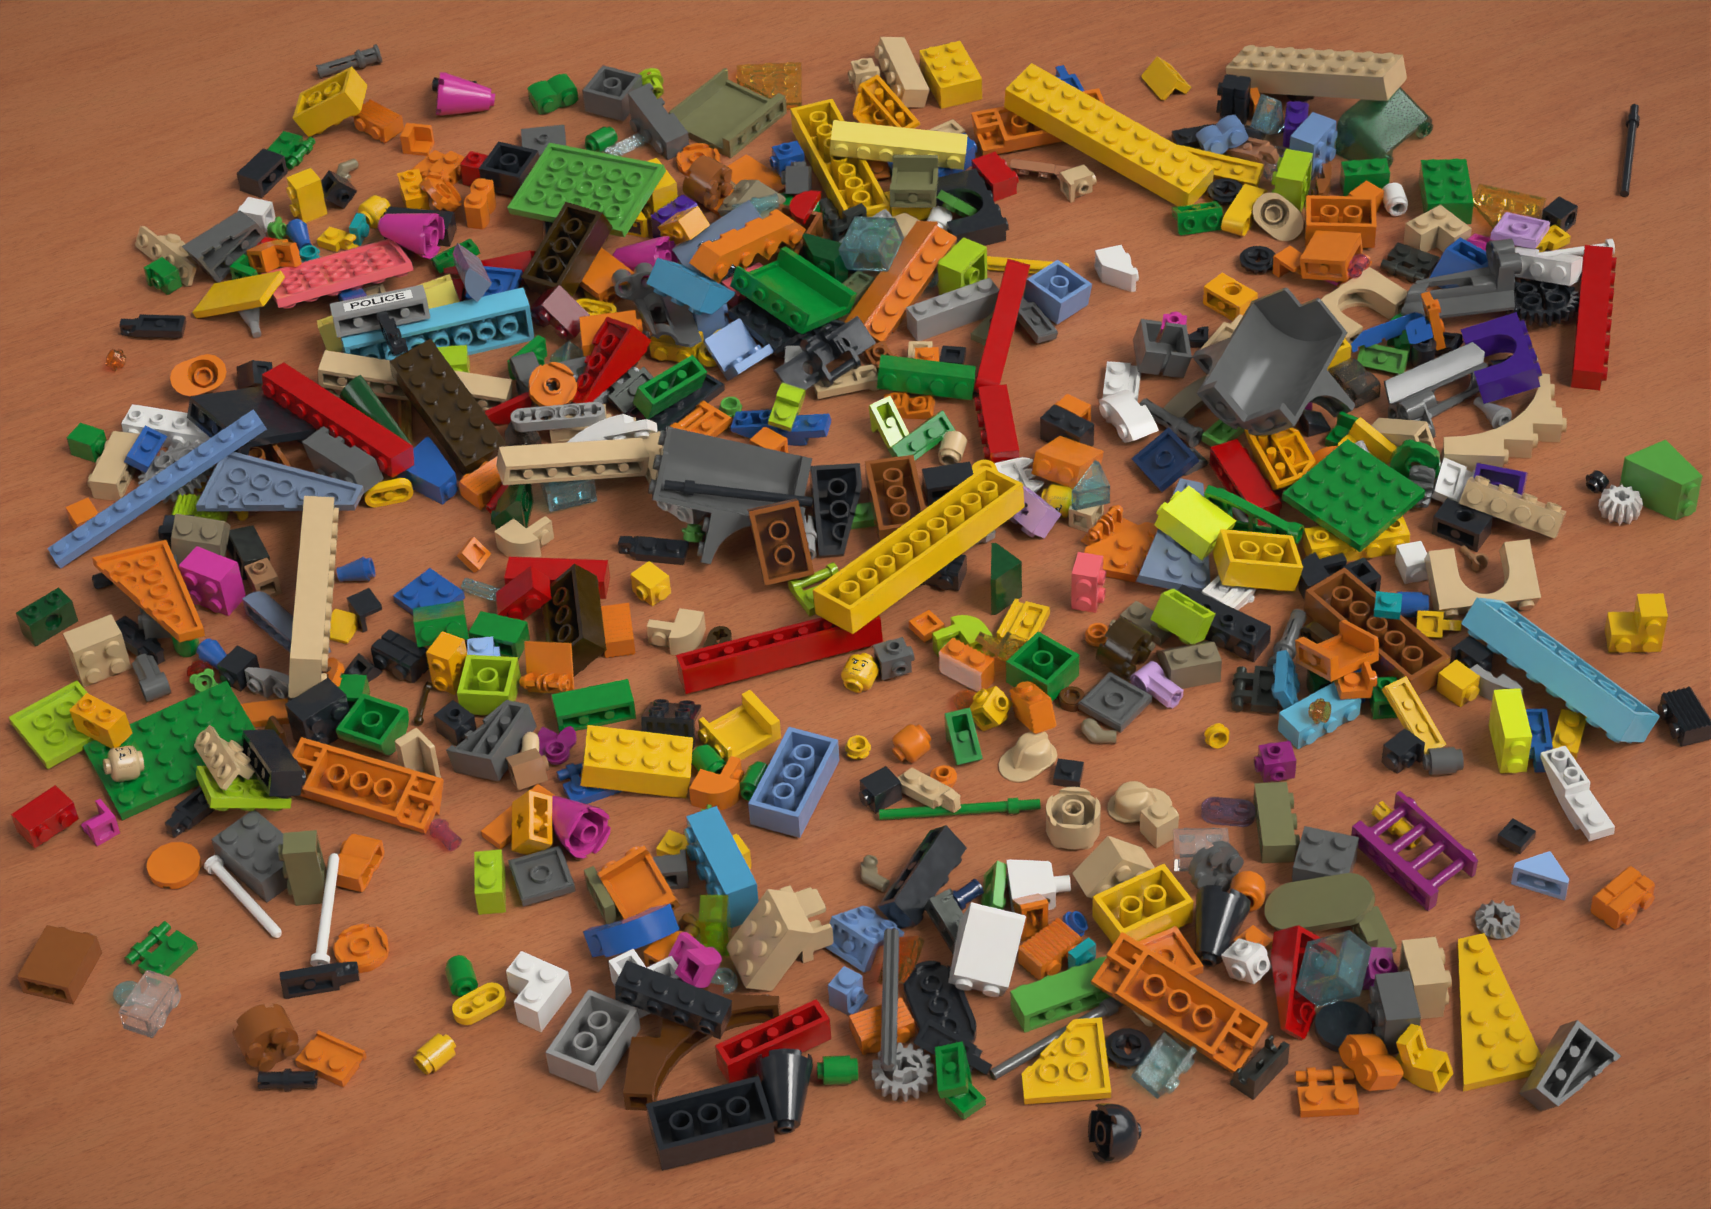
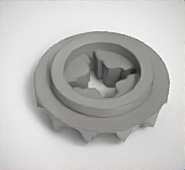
M1491 900L1487 905L1481 904L1480 909L1476 911L1475 923L1477 928L1482 933H1485L1486 936L1504 939L1511 937L1518 931L1520 927V913L1515 912L1514 905L1507 906L1504 901L1495 903ZM1494 914L1498 915L1500 918H1503L1502 925L1500 924V922H1498L1496 918H1493Z

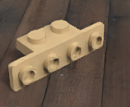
M140 226L135 246L154 261L161 257L165 258L179 270L181 282L186 286H191L197 268L194 264L197 263L182 248L186 243L180 240L181 238L176 234L169 233L165 236H157L147 227Z
M209 725L205 731L200 732L197 736L194 747L221 789L227 790L238 774L249 780L255 772L249 763L251 761L250 758L242 753L244 749L233 740L227 742L220 738L214 727Z

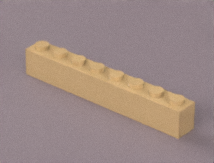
M324 351L318 368V382L320 386L343 390L351 380L362 375L376 396L409 401L392 377L390 360ZM455 371L484 412L512 398L511 379Z

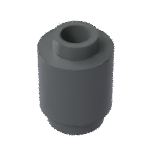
M1455 747L1428 748L1427 754H1423L1422 757L1423 768L1428 770L1430 775L1454 774L1458 770H1463L1464 767L1462 750L1455 749Z

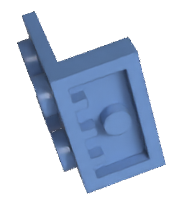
M741 319L735 320L703 341L727 381L774 352L770 344L763 348L757 345Z
M861 906L831 917L829 924L833 928L834 943L826 948L862 972H867L872 967L879 946L884 945L885 929L896 928L899 931V939L903 938L905 932L897 928L894 922L885 920L877 915L874 909L868 906Z

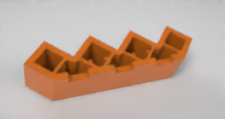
M775 209L766 218L761 219L758 217L745 223V227L740 230L732 229L721 234L720 239L714 242L708 240L702 243L689 263L706 276L720 283L727 275L732 264L746 270L757 253L769 260L777 251L782 241L794 248L801 240L806 229L778 209Z

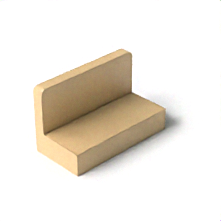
M417 728L395 740L400 766L419 772L426 771L429 775L441 778L435 746Z

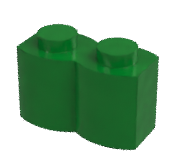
M567 74L555 75L547 81L535 82L527 88L529 101L541 115L553 112L559 107L571 106L579 100L577 87Z

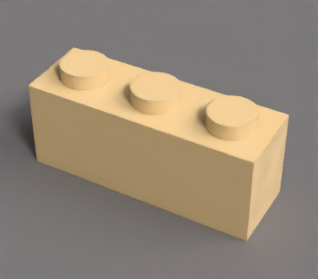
M113 431L110 439L105 442L104 451L101 457H98L93 473L88 477V487L91 488L93 498L114 501L123 498L137 469L124 461L140 434Z

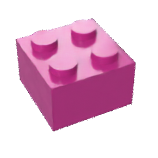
M196 546L179 565L182 578L195 605H201L215 613L219 612L230 616L243 601L242 598L246 596L238 562Z

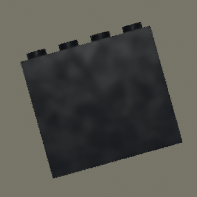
M262 386L190 396L187 418L210 438L254 409L267 430L234 451L249 456L250 447L297 440L302 444V441L316 432V428L267 397L262 390Z

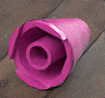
M440 72L436 115L488 111L490 106H494L495 93H491V88Z
M436 213L385 214L379 220L378 229L381 235L424 258L431 259L441 248L437 244L439 239L443 240L445 225L444 219Z
M662 236L620 247L612 254L613 257L633 272L640 263L646 262L654 267L657 258L678 263V259L672 251L676 244L674 241L669 240L671 238L669 236Z
M552 796V831L567 851L578 858H587L585 855L600 851L610 835L611 827L608 826L609 815L599 807L559 796Z

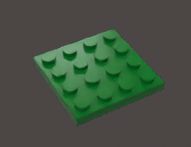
M1347 439L1284 491L1282 500L1361 552L1425 497V490Z

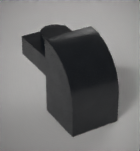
M1312 553L1302 560L1303 570L1299 578L1298 588L1303 599L1305 600L1307 589L1347 565V559L1343 553L1319 559L1316 553Z

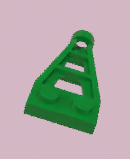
M1208 485L1204 492L1206 499L1232 518V507L1248 515V522L1236 520L1232 530L1291 535L1294 538L1295 544H1298L1303 536L1304 525L1297 522H1287L1223 488ZM1257 519L1267 523L1271 528L1259 526Z

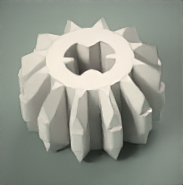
M1621 483L1619 487L1611 484L1609 489H1604L1598 506L1602 518H1608L1609 523L1613 521L1618 522L1620 526L1622 522L1630 524L1632 520L1638 519L1643 502L1639 491H1633L1632 486L1623 487Z

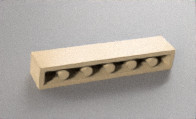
M642 438L499 447L496 467L503 485L646 476L650 457Z

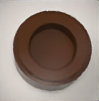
M1074 686L1062 689L1059 693L1060 707L1068 712L1079 711L1078 703L1085 697L1084 691Z

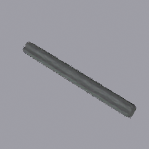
M887 928L884 931L881 1069L883 1071H894L897 1061L899 931L896 928Z

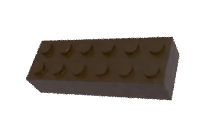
M432 339L389 361L392 377L463 476L471 474L480 468L482 463L497 457L499 447L507 446L506 441Z

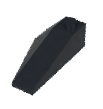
M860 463L811 466L809 481L811 497H813L812 509L815 518L819 558L844 556L862 489Z

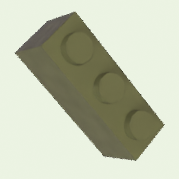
M1287 782L1254 783L1253 803L1262 863L1295 862V852L1299 848L1300 836L1299 834H1294V830H1297L1296 813H1291V809H1294L1293 793H1288Z
M317 830L283 833V844H279L278 854L279 860L284 861V878H289L287 880L288 894L293 895L296 906L322 904L327 871Z

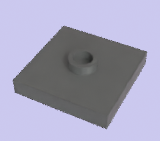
M565 125L521 129L522 147L538 150L539 158L549 143L567 146Z
M1109 672L1078 703V709L1121 733L1152 702V695Z
M561 846L508 860L509 868L523 906L576 891Z

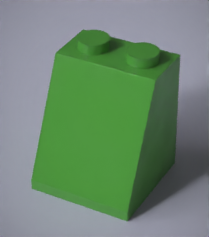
M1663 440L1624 457L1620 485L1622 483L1623 487L1626 488L1632 486L1633 491H1639L1643 506L1673 520H1678L1696 512L1703 476L1668 441Z

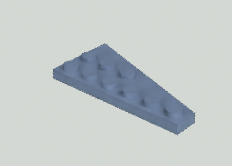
M232 452L218 462L196 504L197 511H303L304 496L334 497V508H339V511H355L364 493L362 485Z
M1180 478L1173 492L1174 495L1177 491L1182 492L1186 487L1190 486L1204 496L1203 483ZM1158 528L1136 582L1167 589L1174 588L1175 590H1178L1183 584L1201 593L1210 584L1209 555L1203 560L1199 559Z

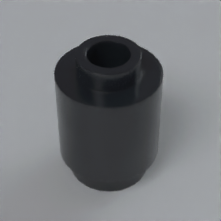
M1433 338L1412 344L1410 361L1413 368L1435 359L1436 341Z

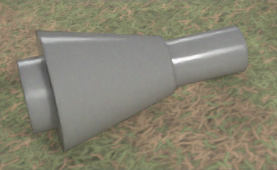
M260 307L238 311L250 327L252 336L259 338L262 335L259 327Z
M1477 397L1474 400V405L1483 411L1493 428H1499L1510 422L1512 412L1509 408L1493 403L1484 404L1481 397Z

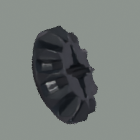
M1218 179L1209 185L1208 197L1212 198V201L1220 202L1221 206L1224 203L1231 205L1243 186L1233 179Z
M1264 246L1248 247L1240 254L1241 267L1246 268L1247 272L1254 271L1255 274L1257 272L1266 273L1267 270H1273V256L1276 254L1273 250Z
M1131 1028L1117 1030L1108 1037L1105 1044L1108 1060L1114 1061L1117 1068L1121 1065L1127 1066L1128 1069L1135 1065L1141 1067L1145 1060H1149L1151 1043L1148 1037L1139 1030ZM1126 1042H1129V1046H1131L1132 1051L1130 1055H1127L1124 1050Z

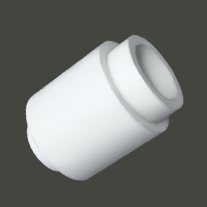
M1399 183L1387 184L1382 189L1384 190L1383 202L1385 208L1391 215L1400 216L1406 212L1408 200L1403 187Z
M936 206V208L931 209L927 221L938 222V226L947 231V222L952 220V214L945 207Z

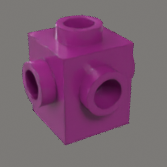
M1290 741L1258 745V756L1254 757V766L1256 772L1261 773L1264 783L1295 778L1296 758Z
M1365 947L1355 957L1356 965L1354 972L1356 979L1359 981L1360 990H1370V986H1374L1375 974L1398 972L1397 964L1394 963L1392 948Z

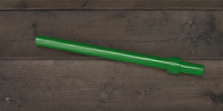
M1017 797L1007 798L1008 801L960 804L961 808L955 813L941 806H937L935 809L928 806L879 809V819L891 820L995 812L1019 814V811L1040 810L1041 804L1040 799L1019 800Z

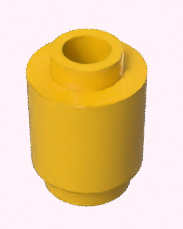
M437 1033L416 1051L417 1055L413 1057V1060L424 1074L435 1073L456 1055L454 1050L456 1044L447 1034L442 1036Z

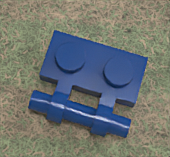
M571 763L566 765L565 769L556 772L559 781L570 779L569 782L563 784V790L567 798L573 801L589 804L623 792L580 786L581 778L579 775L582 773V763L577 765Z

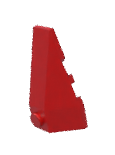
M1299 925L1274 932L1270 958L1281 1030L1299 1040H1305L1316 1015L1315 1006L1318 1000L1323 999L1325 994L1323 990L1327 980H1331L1334 973L1337 947Z

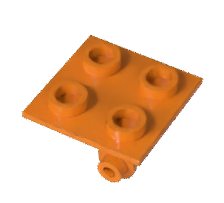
M1120 505L1111 506L1109 511L1096 522V525L1088 530V533L1081 539V542L1089 546L1135 527L1137 524L1123 518V508Z
M524 641L526 675L522 676L519 680L521 687H524L528 692L561 693L574 690L571 643Z

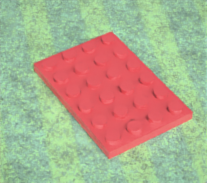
M385 239L305 261L297 267H283L270 271H282L285 276L272 297L279 308L287 309L294 307L298 302H313L324 295L335 296L345 289L356 290L362 288L363 284L371 282L374 284L382 283L386 278L392 276L403 277L408 272L414 270L412 262L397 243Z

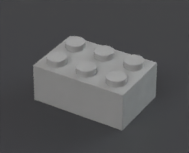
M588 989L546 1051L549 1073L599 1092L629 1048L632 1036L636 1037L641 1029L638 1008Z

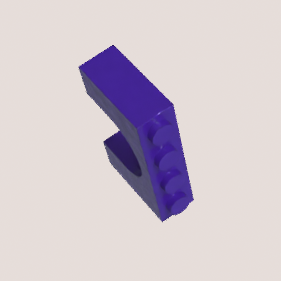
M1517 312L1461 329L1465 345L1471 342L1475 343L1485 351L1484 357L1497 353L1513 354L1502 363L1474 371L1484 404L1541 387L1538 377L1542 376V372L1525 321H1519Z

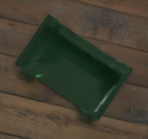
M1401 87L1398 88L1388 101L1361 99L1348 109L1338 121V134L1335 143L1336 154L1349 161L1386 158L1390 168L1394 159L1392 157L1393 150L1413 133H1416V136L1419 138L1430 135L1433 130L1432 119Z

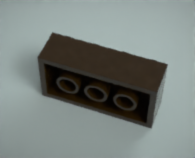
M565 202L521 278L532 292L542 294L544 291L560 285L573 297L613 228L602 212Z
M574 563L550 584L551 600L542 607L546 642L571 643L573 676L575 677L606 651L598 578Z

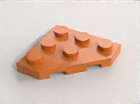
M1144 522L1087 546L1084 553L1103 556V570L1106 571V577L1139 583L1136 582V579L1158 528L1154 523Z

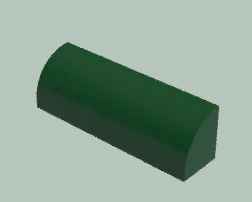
M362 375L355 377L343 388L339 395L340 399L411 444Z

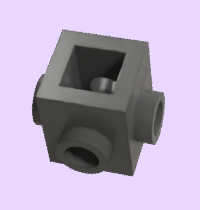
M903 637L873 645L874 662L879 668L882 680L912 672L911 662L915 660L913 649L911 646L907 647Z

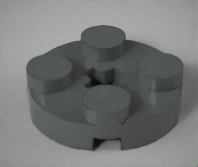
M1215 841L1212 842L1214 846L1208 849L1203 847L1193 857L1189 865V874L1192 876L1190 881L1197 889L1206 885L1222 886L1221 891L1227 892L1232 878L1242 868L1244 860L1230 843Z

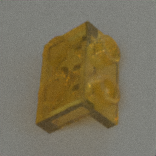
M980 631L975 641L982 645L981 650L984 653L1006 662L1028 639L1007 632L1001 640Z

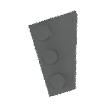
M648 83L628 93L631 116L629 123L632 130L642 136L646 143L653 146L658 154L670 160L676 157L679 151L681 153L684 147L689 145L688 132L674 113L669 114L663 107L665 105L664 100L656 98L652 91L654 87L651 83Z
M324 426L302 441L316 474L362 485L364 493L384 479L374 457L356 446L350 448L343 444L345 441L342 437H332L329 435V429Z

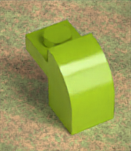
M782 382L776 395L768 425L791 432L796 416L799 415L804 402L806 390Z
M973 616L951 617V626L932 633L933 651L937 657H939V651L952 638L964 642V645L968 644L969 647H973V649H977V651H981L985 655L993 653V636L981 620Z

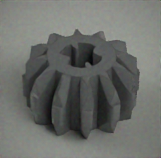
M1413 465L1410 468L1408 479L1425 490V497L1413 506L1416 508H1427L1430 504L1435 471L1432 468H1427L1428 466Z

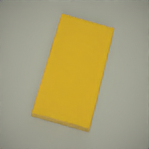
M282 271L214 283L192 313L196 318H204L263 307L285 276Z

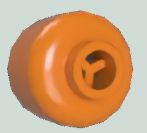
M908 724L893 736L894 748L892 752L901 762L907 760L910 763H914L930 750L929 742L932 739L921 725Z
M1242 871L1232 878L1229 893L1231 889L1239 891L1250 900V912L1258 910L1264 903L1266 884L1262 876L1256 872Z

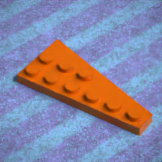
M167 540L92 557L93 565L176 640L184 642L205 636L204 627Z

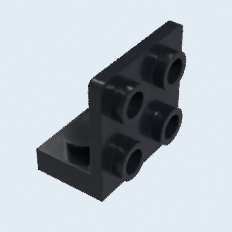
M656 699L649 703L641 717V731L693 738V750L695 747V721L701 712V705L695 704L694 701L690 700L669 703V700Z

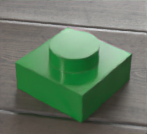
M969 1081V1093L945 1098V1102L963 1120L986 1105V1098Z

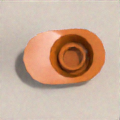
M205 354L176 365L171 371L170 381L175 391L181 395L196 396L210 392L222 385L227 371L225 364L220 358L215 355Z

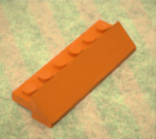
M1099 88L1082 91L1105 104ZM1004 106L971 112L976 146H979L982 156L994 151L997 154L1062 142L1059 138L1004 108Z
M917 221L844 322L847 323L858 316L876 343L886 341L906 317V307L916 303L938 272V261L955 245L957 237L940 228L938 222Z
M303 737L300 738L292 754L306 774V782L301 787L300 797L426 834L434 816H439L443 778Z
M1121 932L1107 953V958L1091 980L1092 985L1231 1073H1234L1238 1068L1242 1069L1249 1056L1253 1054L1268 1026V1023L1124 932Z

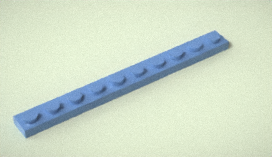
M254 409L50 546L48 550L56 564L60 568L64 567L267 430Z

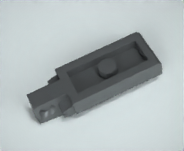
M1022 296L1017 316L1020 324L1036 344L1056 339L1058 334L1056 328L1035 302H1027Z

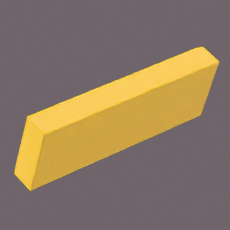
M1406 676L1382 689L1404 729L1406 728L1425 742L1424 754H1427L1428 748L1446 746L1445 741Z

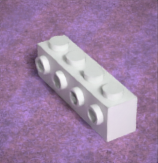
M132 404L121 423L123 432L140 434L146 425L166 435L167 438L162 447L167 448L170 445L176 448L179 442L184 446L187 441H190L191 445L197 441L200 445L210 439L207 434L187 418V413Z

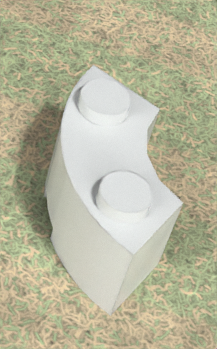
M1122 390L1099 399V410L1102 417L1106 419L1107 423H1111L1116 427L1118 435L1123 439L1124 443L1159 431L1146 405L1140 406L1135 400L1137 395L1129 390Z

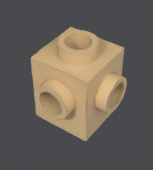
M872 58L851 61V70L848 71V78L850 84H853L856 95L858 94L859 84L877 74L880 76L879 66L874 65Z

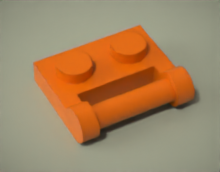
M702 401L696 406L694 411L678 423H672L670 427L717 437L732 425V417L709 403Z

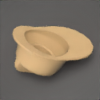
M1269 192L1262 194L1255 201L1252 212L1254 219L1271 236L1280 241H1290L1300 235L1304 225L1303 216L1283 196Z
M1028 732L1018 738L1016 745L1009 749L999 761V771L1002 776L1009 781L1025 782L1036 777L1054 764L1057 759V751L1048 740V734L1046 732L1037 734Z
M1129 781L1122 784L1115 792V795L1111 797L1108 802V812L1113 819L1122 823L1140 822L1141 810L1161 799L1169 806H1172V801L1161 790L1148 788L1141 782Z

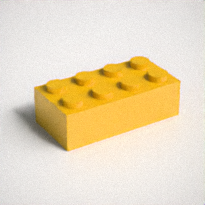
M587 725L580 786L687 798L691 777L693 738Z

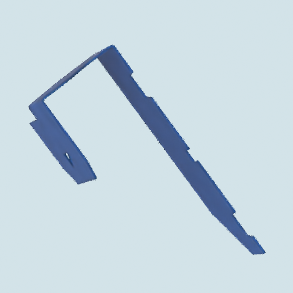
M1413 312L1362 331L1351 343L1352 352L1358 351L1359 346L1365 345V348L1382 342L1383 338L1388 340L1402 335V331L1405 329L1408 341L1411 344L1433 338L1430 322L1422 313Z

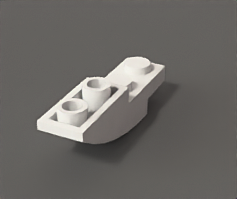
M621 414L601 420L587 427L568 442L616 440L632 437L646 439L649 438V434L658 433L657 423L648 419L634 421L633 417Z
M1562 746L1542 752L1540 757L1550 784L1574 829H1581L1589 841L1614 834V824L1589 790V779L1567 747Z

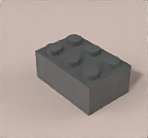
M256 810L248 812L211 839L215 854L224 861V866L266 903L287 889V880L289 878H284V861L279 860L278 846L283 844V833Z

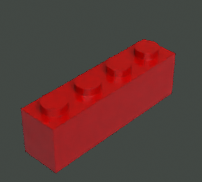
M1007 384L978 387V397H974L975 411H980V413H977L978 428H983V430H980L981 445L986 444V447H983L984 460L998 463L1019 458V446Z
M1238 439L1210 447L1209 465L1225 489L1279 517L1280 509H1282L1280 497L1274 494L1269 481L1263 478L1257 463H1253L1249 457L1248 450L1242 447ZM1257 519L1259 526L1267 524Z
M509 556L504 581L505 585L508 584L528 567L533 566L547 575L551 584L575 563L597 576L600 599H606L610 582L608 560Z
M815 999L716 1044L717 1066L728 1083L744 1080L757 1074L755 1060L760 1054L764 1058L769 1056L770 1050L784 1048L801 1050L803 1053L831 1040L830 1018L818 1000Z

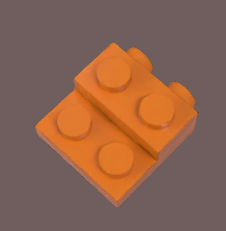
M434 150L411 170L419 169L422 180L429 172L438 173L442 176L440 178L441 181L444 183L449 181L454 185L462 179L460 163L465 157L451 150L446 155Z

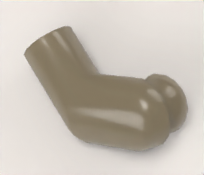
M866 855L863 858V862L860 863L861 879L866 884L881 892H885L889 886V880L878 874L877 858L872 855Z

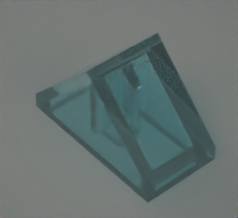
M1262 94L1250 127L1268 135L1282 134L1284 132L1281 101Z
M1094 460L1072 490L1073 510L1077 511L1110 503V484L1099 461Z

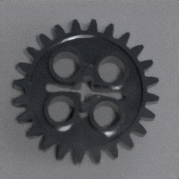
M1521 278L1520 283L1515 281L1514 285L1515 309L1506 310V315L1517 312L1520 321H1529V325H1532L1534 322H1537L1539 326L1542 323H1547V325L1551 326V322L1560 324L1561 319L1568 321L1569 317H1574V314L1578 313L1580 297H1578L1575 287L1532 279L1526 281Z

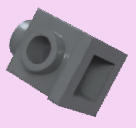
M680 850L678 855L653 857L671 890L689 888L686 850Z

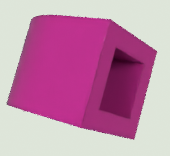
M687 932L679 934L669 954V957L672 956L675 962L679 964L675 974L686 983L699 988H705L710 985L722 961L721 955L714 947H705Z

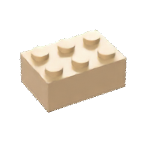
M767 889L727 944L726 949L745 988L773 991L815 932L795 893Z

